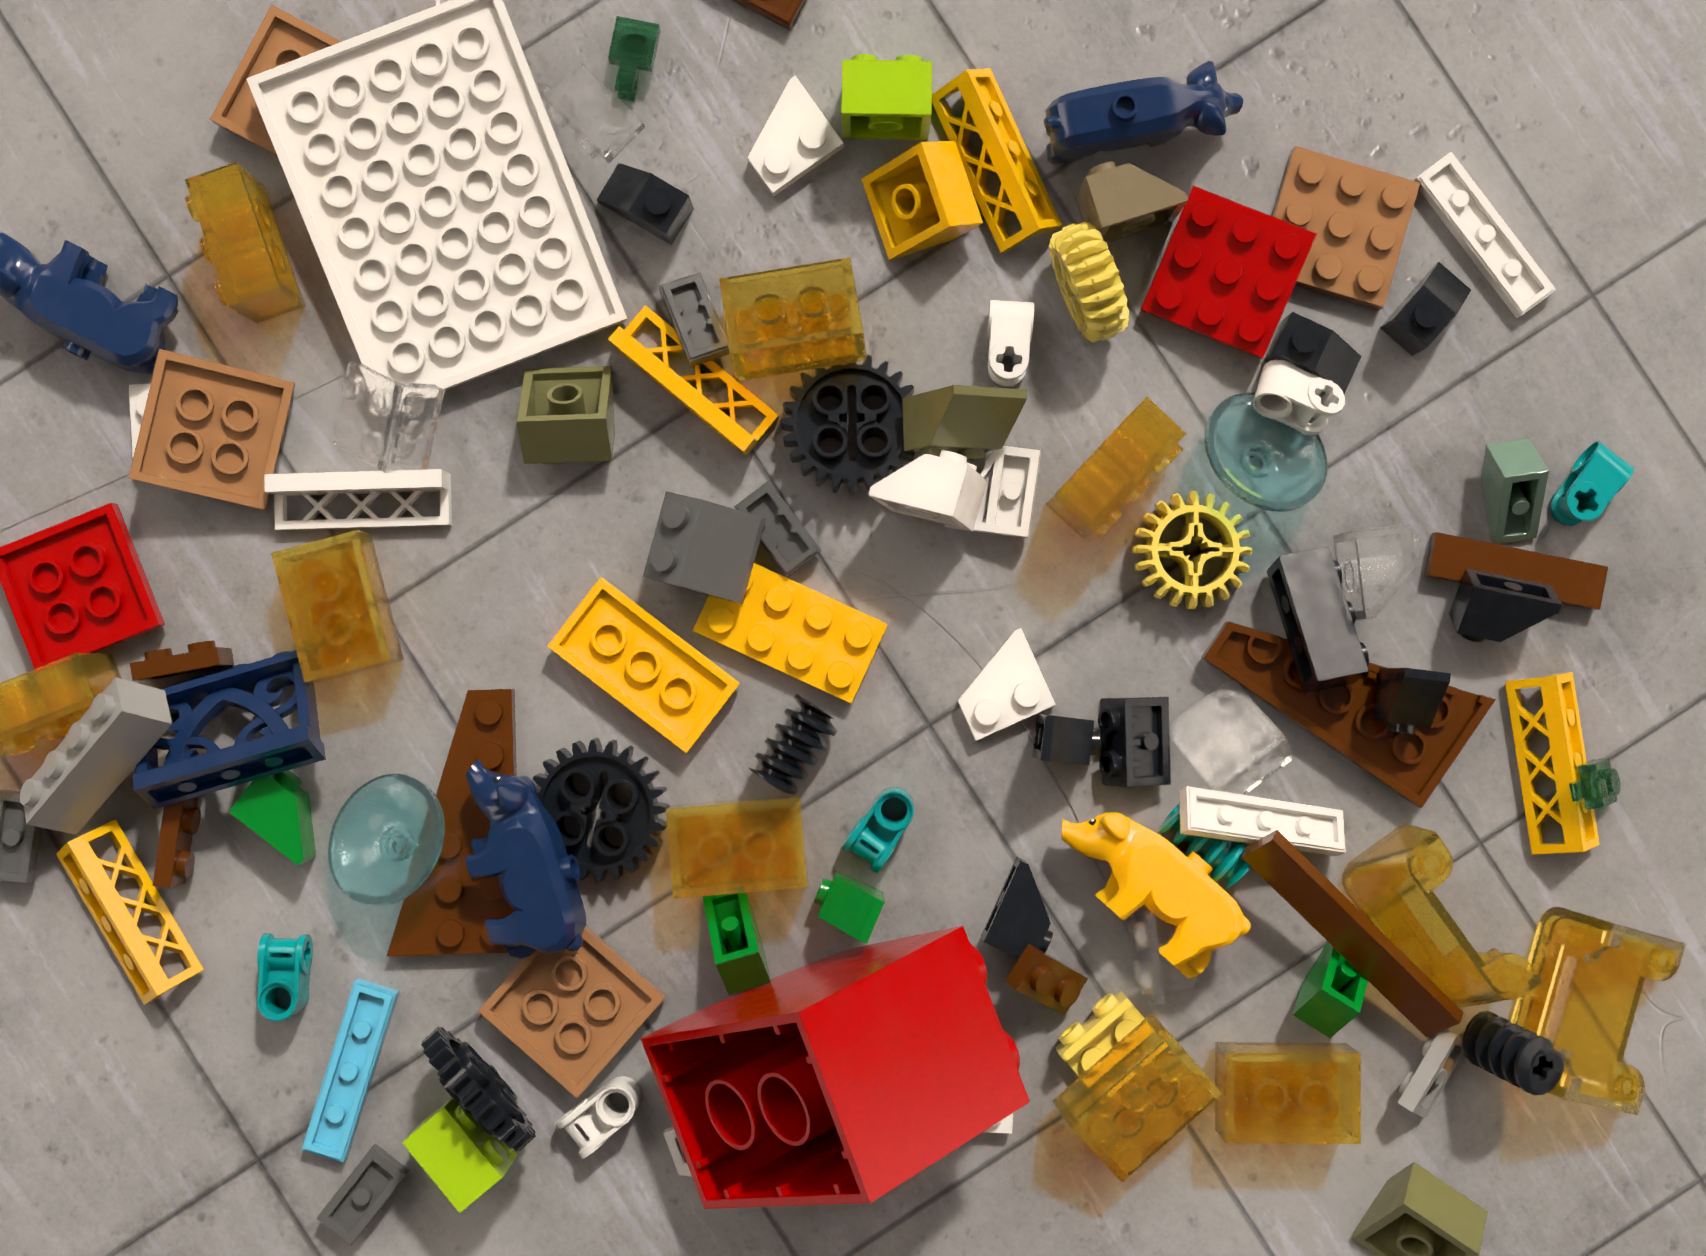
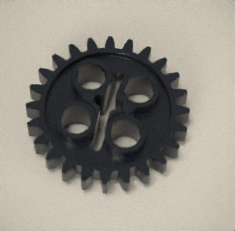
M849 353L847 364L841 365L838 358L832 355L831 368L826 370L817 361L815 363L816 376L814 378L804 372L800 374L804 388L790 387V396L796 402L783 403V411L792 417L782 419L781 428L782 430L792 432L783 437L784 447H796L790 453L791 462L796 463L805 460L801 467V475L803 477L816 471V486L820 487L827 479L832 480L833 493H837L842 483L848 484L850 494L855 495L858 483H864L869 492L870 487L874 485L875 479L878 478L881 481L889 476L890 470L896 472L904 467L900 459L914 461L915 452L904 451L902 398L914 394V386L899 387L903 379L901 371L889 377L887 375V361H884L875 369L872 368L871 355H867L863 364L860 365L856 364L854 354ZM851 387L856 390L857 458L854 461L848 458L847 391ZM874 395L882 398L885 405L880 409L871 410L866 408L862 402L868 396ZM827 396H834L842 402L835 410H825L818 403ZM830 437L836 438L842 443V447L836 452L827 453L820 449L819 444L821 441ZM877 437L882 439L886 446L880 452L874 453L866 450L862 444L868 438Z
M599 738L590 740L588 751L581 740L572 744L573 755L566 748L556 751L559 763L552 759L542 763L549 775L539 773L533 777L535 783L541 787V790H536V795L556 822L567 854H572L578 862L580 868L579 880L581 881L589 875L591 870L594 872L596 882H601L605 879L607 870H609L614 880H617L623 876V865L628 871L633 873L639 868L636 857L647 862L653 856L646 845L658 847L663 840L654 831L665 830L669 824L665 820L658 818V814L670 809L669 804L658 802L657 797L667 791V788L662 786L654 787L652 781L657 778L660 772L656 770L646 774L643 768L649 758L645 756L634 762L631 759L634 751L633 746L627 747L621 754L617 753L618 744L617 740L614 739L608 742L604 750H602ZM606 772L609 775L607 785L603 790L602 797L600 799L602 792V773ZM575 773H581L588 778L590 782L588 794H582L574 788L573 777ZM617 783H623L631 789L633 794L631 804H623L616 798L615 787ZM600 799L599 809L605 811L606 814L595 822L597 813L596 810L590 808V805ZM565 816H572L579 821L581 826L579 836H573L565 830ZM595 822L593 834L594 846L589 847L587 845V840ZM607 826H614L622 832V846H614L607 841L605 836Z
M437 1027L422 1041L421 1046L425 1049L423 1052L430 1059L429 1063L439 1071L437 1074L444 1089L459 1103L461 1109L465 1113H470L491 1137L496 1136L500 1142L503 1141L509 1149L513 1148L516 1152L518 1150L521 1151L536 1137V1131L532 1127L533 1124L526 1117L527 1114L517 1105L515 1092L500 1077L495 1067L487 1064L471 1045L465 1041L462 1042L459 1038L456 1039L450 1031L447 1032L443 1027Z

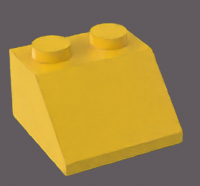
M955 141L920 142L861 178L889 260L951 241L983 223Z

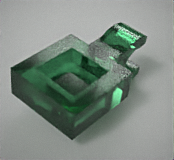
M620 16L616 17L608 59L610 64L619 66L615 83L618 99L635 102L639 71L653 72L661 33L660 24Z
M1610 758L1592 759L1578 766L1580 779L1569 783L1573 802L1584 799L1587 810L1605 808L1618 801L1617 795L1620 793L1621 788L1620 778L1617 770L1611 768Z

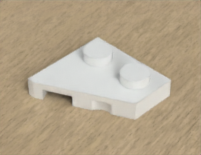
M793 76L786 85L747 158L751 167L774 197L843 149L844 143L798 78Z
M1003 446L1002 449L992 451L985 461V466L979 473L987 481L973 529L974 532L1029 539L1041 460L1040 450ZM945 525L946 528L964 530V529H960V528H956V527H952V526Z
M1021 628L1013 631L1004 645L957 700L975 741L1056 705Z

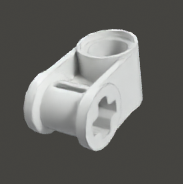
M990 300L987 368L989 377L998 386L1005 388L1013 387L1019 384L1025 376L1033 333L1034 302ZM1004 356L1012 357V363L1015 364L1012 372L1004 371V365L1002 364Z
M1273 360L1264 365L1253 400L1254 409L1262 416L1275 419L1309 436L1321 433L1327 425L1328 418L1338 414L1345 405V396L1337 384L1302 370L1285 360ZM1325 392V394L1320 398V393ZM1312 417L1315 418L1312 423H1308Z
M626 1076L615 1077L589 1098L583 1099L572 1107L555 1124L559 1129L565 1128L579 1146V1155L584 1159L629 1122L640 1105L642 1099L641 1089L632 1078ZM615 1092L623 1094L629 1102V1108L620 1110L612 1106L609 1101V1094Z

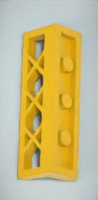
M991 68L967 69L932 94V104L949 141L956 142L972 192L1000 253L1010 251L1032 236L1047 234L1062 226ZM957 91H960L965 102L962 119L953 116L946 100ZM970 130L979 133L983 141L980 158L971 155L967 146ZM988 170L996 172L1000 178L1001 186L998 197L989 194L985 186ZM1006 209L1016 213L1022 227L1021 231L1011 237L1008 236L1003 225Z
M644 305L625 329L618 326L608 338L616 350L744 456L751 452L779 418L777 413L713 360L702 363L712 373L701 374L700 364L695 366V375L679 376L669 365L668 353L683 352L673 327L646 305ZM649 320L661 330L662 347L645 348L633 336ZM667 336L670 337L678 345L668 346ZM655 354H663V362ZM722 380L728 387L729 402L713 404L703 396L702 381ZM696 381L697 390L688 382ZM733 390L746 401L734 402ZM754 407L766 418L752 434H749L736 423L735 408ZM721 409H730V417Z
M1573 672L1505 681L1532 855L1585 852L1600 845ZM1541 687L1543 706L1535 716L1523 707L1520 693L1521 688ZM1544 716L1546 719V724L1541 721L1544 718ZM1525 720L1529 722L1527 727L1525 725ZM1535 728L1549 738L1550 749L1543 759L1529 749L1528 737ZM1551 760H1552L1553 768H1552L1550 765H1548V763H1549ZM1532 763L1536 766L1534 770H1532ZM1542 771L1556 783L1557 793L1549 803L1538 795L1535 789L1534 782ZM1558 803L1560 812L1555 808ZM1538 806H1539L1541 809H1543V811L1540 813V815H1539V808H1538ZM1549 815L1562 825L1565 842L1544 843L1541 824Z
M116 819L67 842L56 854L144 1005L204 970L158 890L153 886L151 878ZM109 834L118 849L114 863L97 858L89 843ZM122 860L125 861L128 867L121 865ZM105 870L111 871L110 877H108ZM118 874L135 878L140 887L136 901L119 896L114 887ZM145 897H146L147 901L149 902V904L143 903ZM127 908L133 909L132 916ZM140 912L157 916L162 924L158 939L143 935L137 926ZM167 935L172 942L165 941ZM149 945L155 947L154 954ZM163 949L179 953L187 969L168 979L159 964Z

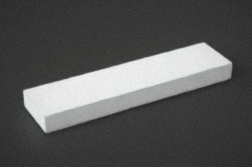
M1452 152L1448 153L1413 180L1420 183L1419 191L1516 319L1556 291L1555 287Z
M1189 786L1179 790L1180 834L1253 844L1278 830L1298 851L1339 856L1346 853L1343 810Z

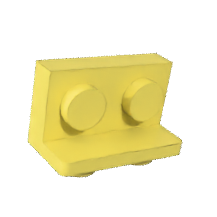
M1122 991L1115 996L1112 993L1105 995L1093 1006L1092 1011L1094 1014L1082 1025L1079 1022L1071 1024L1058 1037L1061 1043L1055 1048L1064 1062L1068 1063L1091 1091L1158 1034Z

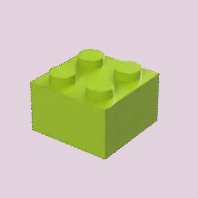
M858 54L852 56L851 60H842V139L928 140L932 115V61H923L922 57L917 55H901L896 60H878L877 56L871 54Z
M452 1097L423 1120L402 1142L459 1213L502 1179L518 1156L513 1148L509 1149L503 1141L500 1142L496 1136L491 1137L484 1131L473 1116L468 1112L465 1113L459 1103Z

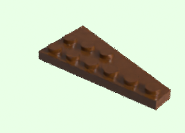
M1229 621L1223 624L1201 656L1204 661L1419 808L1424 806L1496 700L1448 686L1431 727L1416 726L1415 734L1387 731L1388 722L1374 721L1380 668L1387 667L1369 662V671L1354 684L1304 694L1287 639Z
M515 689L467 691L387 956L508 953L505 946L490 942L485 926L487 919L499 920L514 912L502 894L499 878L496 876L472 879L466 865V856L474 854L471 839L486 837L490 830V820L477 807L466 779V773L477 760H480L483 766L492 772L517 776Z

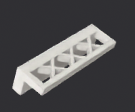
M442 469L264 474L265 492L274 495L275 530L278 531L452 526L451 474ZM440 491V516L423 517L412 506L424 492ZM413 492L406 500L399 494ZM380 493H390L402 504L389 518H380L368 507ZM337 494H347L358 505L346 519H336L325 508ZM356 494L369 495L362 501ZM303 495L314 506L303 520L287 521V496ZM312 495L325 496L320 502H318ZM406 510H408V511L411 512L415 517H401V516L404 514V512H405ZM363 511L371 517L357 519ZM320 512L327 518L325 520H314Z

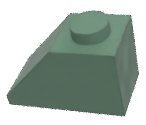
M1530 438L1486 445L1481 482L1490 537L1493 544L1537 538L1549 470Z

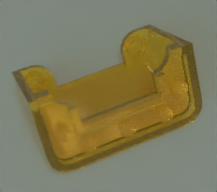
M1403 823L1346 865L1342 873V884L1356 907L1459 1008L1518 999L1543 983L1532 965L1520 955L1512 952L1501 953L1495 948H1491L1487 952H1477L1435 895L1433 890L1450 876L1453 868L1452 856L1435 831Z
M1552 907L1541 916L1511 1023L1518 1024L1524 1029L1535 1032L1538 1036L1549 1039L1554 1049L1561 1052L1564 1057L1563 1074L1556 1086L1548 1093L1565 1100L1633 1115L1639 1114L1645 1091L1644 1078L1637 1068L1622 1062L1645 978L1656 981L1671 979L1677 973L1680 966L1685 943L1562 907Z

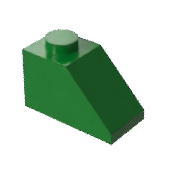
M288 770L252 781L228 812L289 860L300 866L311 862L316 856L309 794L299 787L302 781Z
M835 871L831 881L823 878L814 903L821 905L817 917L867 944L885 899L883 891Z
M745 884L702 896L715 965L728 995L771 983L764 947Z
M1327 942L1301 984L1292 1015L1328 1038H1331L1360 1014L1368 980Z

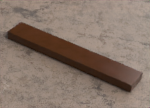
M1278 830L1245 848L1241 858L1426 1038L1461 1022L1463 1011Z

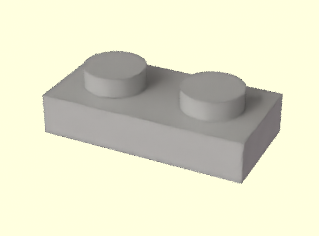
M1448 1029L1431 1035L1423 1046L1422 1055L1424 1058L1416 1072L1411 1071L1404 1078L1400 1087L1402 1096L1397 1103L1412 1113L1426 1118L1464 1053L1463 1038Z

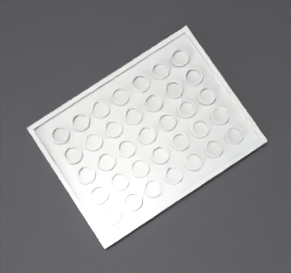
M449 0L246 78L382 413H388L628 320L503 0Z

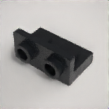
M1169 697L1101 698L1098 724L1101 730L1099 768L1102 773L1103 785L1120 787L1171 785Z

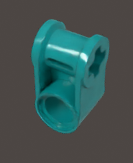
M1596 441L1592 443L1579 456L1571 472L1552 495L1549 505L1552 517L1558 523L1568 526L1598 518L1615 494L1629 481L1633 475L1634 467L1602 442Z
M900 787L884 789L877 796L864 817L862 816L856 823L840 849L845 852L851 850L872 865L871 870L878 873L894 851L899 838L914 816V802L911 795ZM891 797H897L905 802L907 811L902 818L890 819L883 814L882 804Z
M264 933L262 935L257 953L259 969L257 1006L260 1013L268 1020H285L303 1011L308 1004L310 968L313 958L311 935L301 934L298 939L275 938L271 933ZM279 953H291L292 955H284ZM279 987L286 989L291 995V1005L288 1009H283L276 1001V992Z

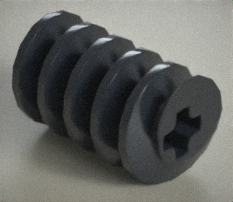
M798 694L795 695L794 699L801 707V710L796 711L787 708L784 712L792 724L790 726L779 723L775 725V729L782 739L779 741L767 738L765 743L772 751V754L766 755L757 752L755 757L761 764L762 769L749 768L775 788L792 795L797 793L798 788L791 778L805 780L808 776L801 763L815 765L818 761L811 748L825 751L828 746L820 736L821 733L835 736L837 733L836 728L830 721L831 718H834Z
M1488 1010L1473 1016L1466 1026L1463 1035V1050L1465 1057L1471 1064L1496 1075V1077L1534 1096L1548 1093L1559 1082L1564 1071L1565 1059L1561 1052L1554 1049L1549 1039L1538 1036L1535 1032L1524 1029L1518 1024L1511 1023L1510 1020L1499 1017Z

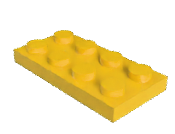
M754 563L743 604L709 595L693 631L852 704L888 624Z
M603 577L598 579L547 646L685 753L690 751L741 684Z

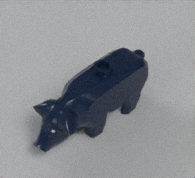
M1207 61L1192 70L1186 77V84H1180L1168 77H1151L1071 92L1052 101L1045 110L1046 118L1043 122L1046 134L1050 137L1051 141L1046 146L1048 161L1052 164H1062L1072 159L1095 154L1099 151L1122 150L1143 144L1154 147L1165 144L1170 139L1178 136L1186 127H1195L1207 135H1224L1226 133L1225 118L1237 114L1241 110L1243 98L1238 93L1226 92L1220 86L1212 61Z
M3 232L0 233V296L43 330L64 340L62 348L73 355L87 361L90 354L129 372L153 374L159 349L165 350L166 348L163 328L175 319L179 311L177 309L178 296L160 286L157 289L145 284L143 294H140L136 301L123 302L110 290L102 286L108 265L90 256L89 252L82 247L65 240L61 252L49 263L41 264L36 256L23 244Z
M477 760L467 771L466 779L477 807L490 820V830L486 837L471 839L474 854L466 856V865L472 879L498 876L502 894L506 902L514 910L512 914L499 920H486L485 926L490 942L505 946L510 956L519 959L528 957L536 951L545 953L563 950L577 951L583 944L582 934L586 926V913L576 882L580 879V868L576 858L572 854H567L560 830L552 816L538 799L535 784L528 776L492 772L485 768L480 760Z

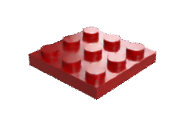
M1193 186L1188 196V202L1182 210L1141 307V311L1263 359L1317 233Z
M106 504L0 547V582L36 674H45L165 625L118 504Z

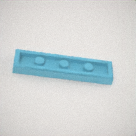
M359 978L354 981L301 1150L343 1163L348 1159L400 991Z

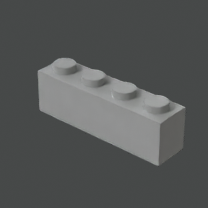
M115 677L103 693H99L94 698L91 707L83 717L70 727L67 736L58 747L48 753L43 765L33 777L24 782L20 791V803L24 806L26 825L77 835L172 725L165 690Z

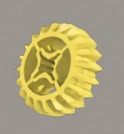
M1085 221L1077 225L1073 223L1063 227L1062 231L1052 234L1049 243V254L1052 259L1055 279L1058 282L1071 319L1075 322L1077 330L1081 332L1082 337L1093 343L1101 339L1103 341L1115 337L1117 333L1124 331L1128 327L1129 322L1128 300L1124 293V285L1121 282L1119 270L1108 249L1107 242L1103 241L1101 232L1090 222L1087 223Z
M1191 491L1187 495L1185 505L1180 494L1176 493L1170 496L1172 510L1161 500L1155 504V509L1160 518L1149 512L1142 517L1143 521L1151 527V530L1145 528L1135 530L1134 535L1139 539L1146 540V545L1133 546L1132 553L1136 555L1145 554L1146 561L1138 562L1134 565L1135 571L1149 569L1151 575L1144 578L1141 582L1144 587L1150 586L1156 581L1160 584L1153 595L1156 599L1163 598L1168 591L1171 592L1169 606L1177 607L1182 597L1185 596L1187 610H1194L1198 604L1199 596L1205 608L1212 607L1214 605L1212 592L1220 600H1226L1230 595L1224 585L1225 583L1232 588H1239L1242 585L1241 580L1233 572L1246 573L1250 569L1248 564L1239 561V556L1252 554L1251 547H1240L1239 540L1250 537L1249 530L1236 532L1234 526L1239 524L1243 518L1240 514L1229 519L1225 517L1231 506L1228 502H1223L1216 510L1213 509L1215 495H1206L1202 504L1199 505L1197 491ZM1185 516V526L1182 527L1180 539L1177 542L1159 543L1160 536L1166 525L1176 517ZM1199 517L1210 522L1218 530L1224 544L1211 542L1206 538L1203 532V523H1199ZM1191 540H1194L1196 542L1194 546L1199 545L1201 550H1210L1212 552L1203 553L1190 561L1188 560L1190 555L1185 556L1183 551L1173 550L1191 543ZM1159 557L1173 559L1179 564L1181 577L1185 578V585L1175 581L1167 574ZM1224 558L1222 568L1217 576L1209 583L1198 587L1199 576L1202 575L1203 565L1206 560Z

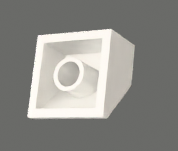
M942 450L940 457L924 454L872 485L868 495L893 512L973 532L987 481L976 472L977 466L966 462L967 457Z

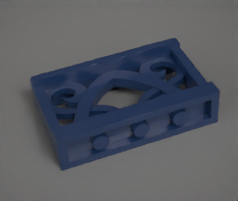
M284 651L260 661L238 664L229 670L208 676H197L187 682L167 688H158L165 690L171 720L178 718L168 728L176 735L172 739L159 738L136 765V774H133V791L153 809H158L326 760L324 743L320 738L314 686L315 672L312 665L301 651ZM295 684V690L291 698L285 704L273 709L272 707L277 706L284 699L285 690L282 687ZM281 688L277 693H269V691ZM227 705L246 710L258 717L241 730L233 746L220 749L210 739L198 737L210 720ZM297 710L299 726L289 729L282 718ZM256 733H258L259 736H264L261 738L250 740L252 736ZM191 748L206 749L207 753L196 756L199 753L196 750H191ZM157 749L169 750L164 766L159 767Z

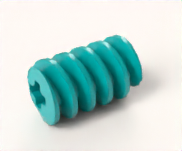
M1180 803L1163 821L1159 832L1164 834L1174 829L1176 834L1171 843L1177 846L1186 841L1189 846L1184 855L1188 857L1192 851L1199 854L1214 869L1210 878L1215 882L1224 879L1227 881L1225 888L1233 886L1250 870L1251 866L1241 858L1246 843L1180 834Z

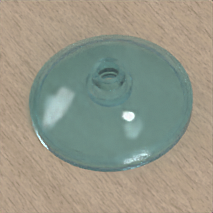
M1255 392L1236 394L1222 401L1209 416L1204 431V445L1207 458L1220 481L1241 500L1268 511H1293L1305 506L1315 498L1326 481L1328 469L1325 448L1319 435L1309 436L1302 434L1286 424L1259 414L1253 407Z
M387 774L366 782L347 799L334 821L328 846L330 870L337 886L344 894L366 905L386 906L407 898L427 880L439 859L445 833L444 815L435 793L425 783L408 775Z

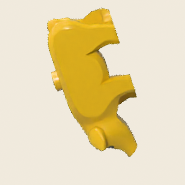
M1105 812L1081 823L1062 819L1061 840L1089 858L1108 862L1111 868V873L1105 887L1095 894L1098 899L1123 921L1145 905L1156 917L1176 926L1170 940L1158 948L1157 951L1187 978L1196 977L1204 971L1209 964L1212 951L1216 948L1233 944L1238 937L1250 931V921L1243 916L1237 902L1208 876L1213 868L1195 852L1192 851L1186 857L1161 835L1118 812Z

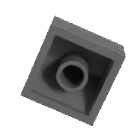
M666 491L643 577L743 604L766 519L706 500Z

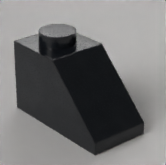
M618 163L597 198V202L670 245L674 243L694 209L688 194L652 173Z
M1437 262L1383 323L1380 329L1411 356H1414L1426 349L1456 316L1471 289L1440 262Z
M1292 312L1280 322L1263 361L1285 360L1291 362L1302 370L1322 379L1332 381L1345 394L1362 356L1333 330Z
M1465 568L1449 616L1456 633L1467 640L1483 642L1486 639L1502 642L1559 613L1562 603L1552 585Z
M1380 668L1374 721L1388 722L1387 731L1415 734L1416 726L1431 727L1449 686L1451 673L1412 668Z
M1037 713L1032 757L1043 761L1089 765L1090 755L1097 756L1100 744V730L1094 729V720Z
M1016 857L981 937L985 943L1020 958L1028 944L1046 953L1052 940L1053 932L1048 930L1051 922L1029 864L1024 859Z

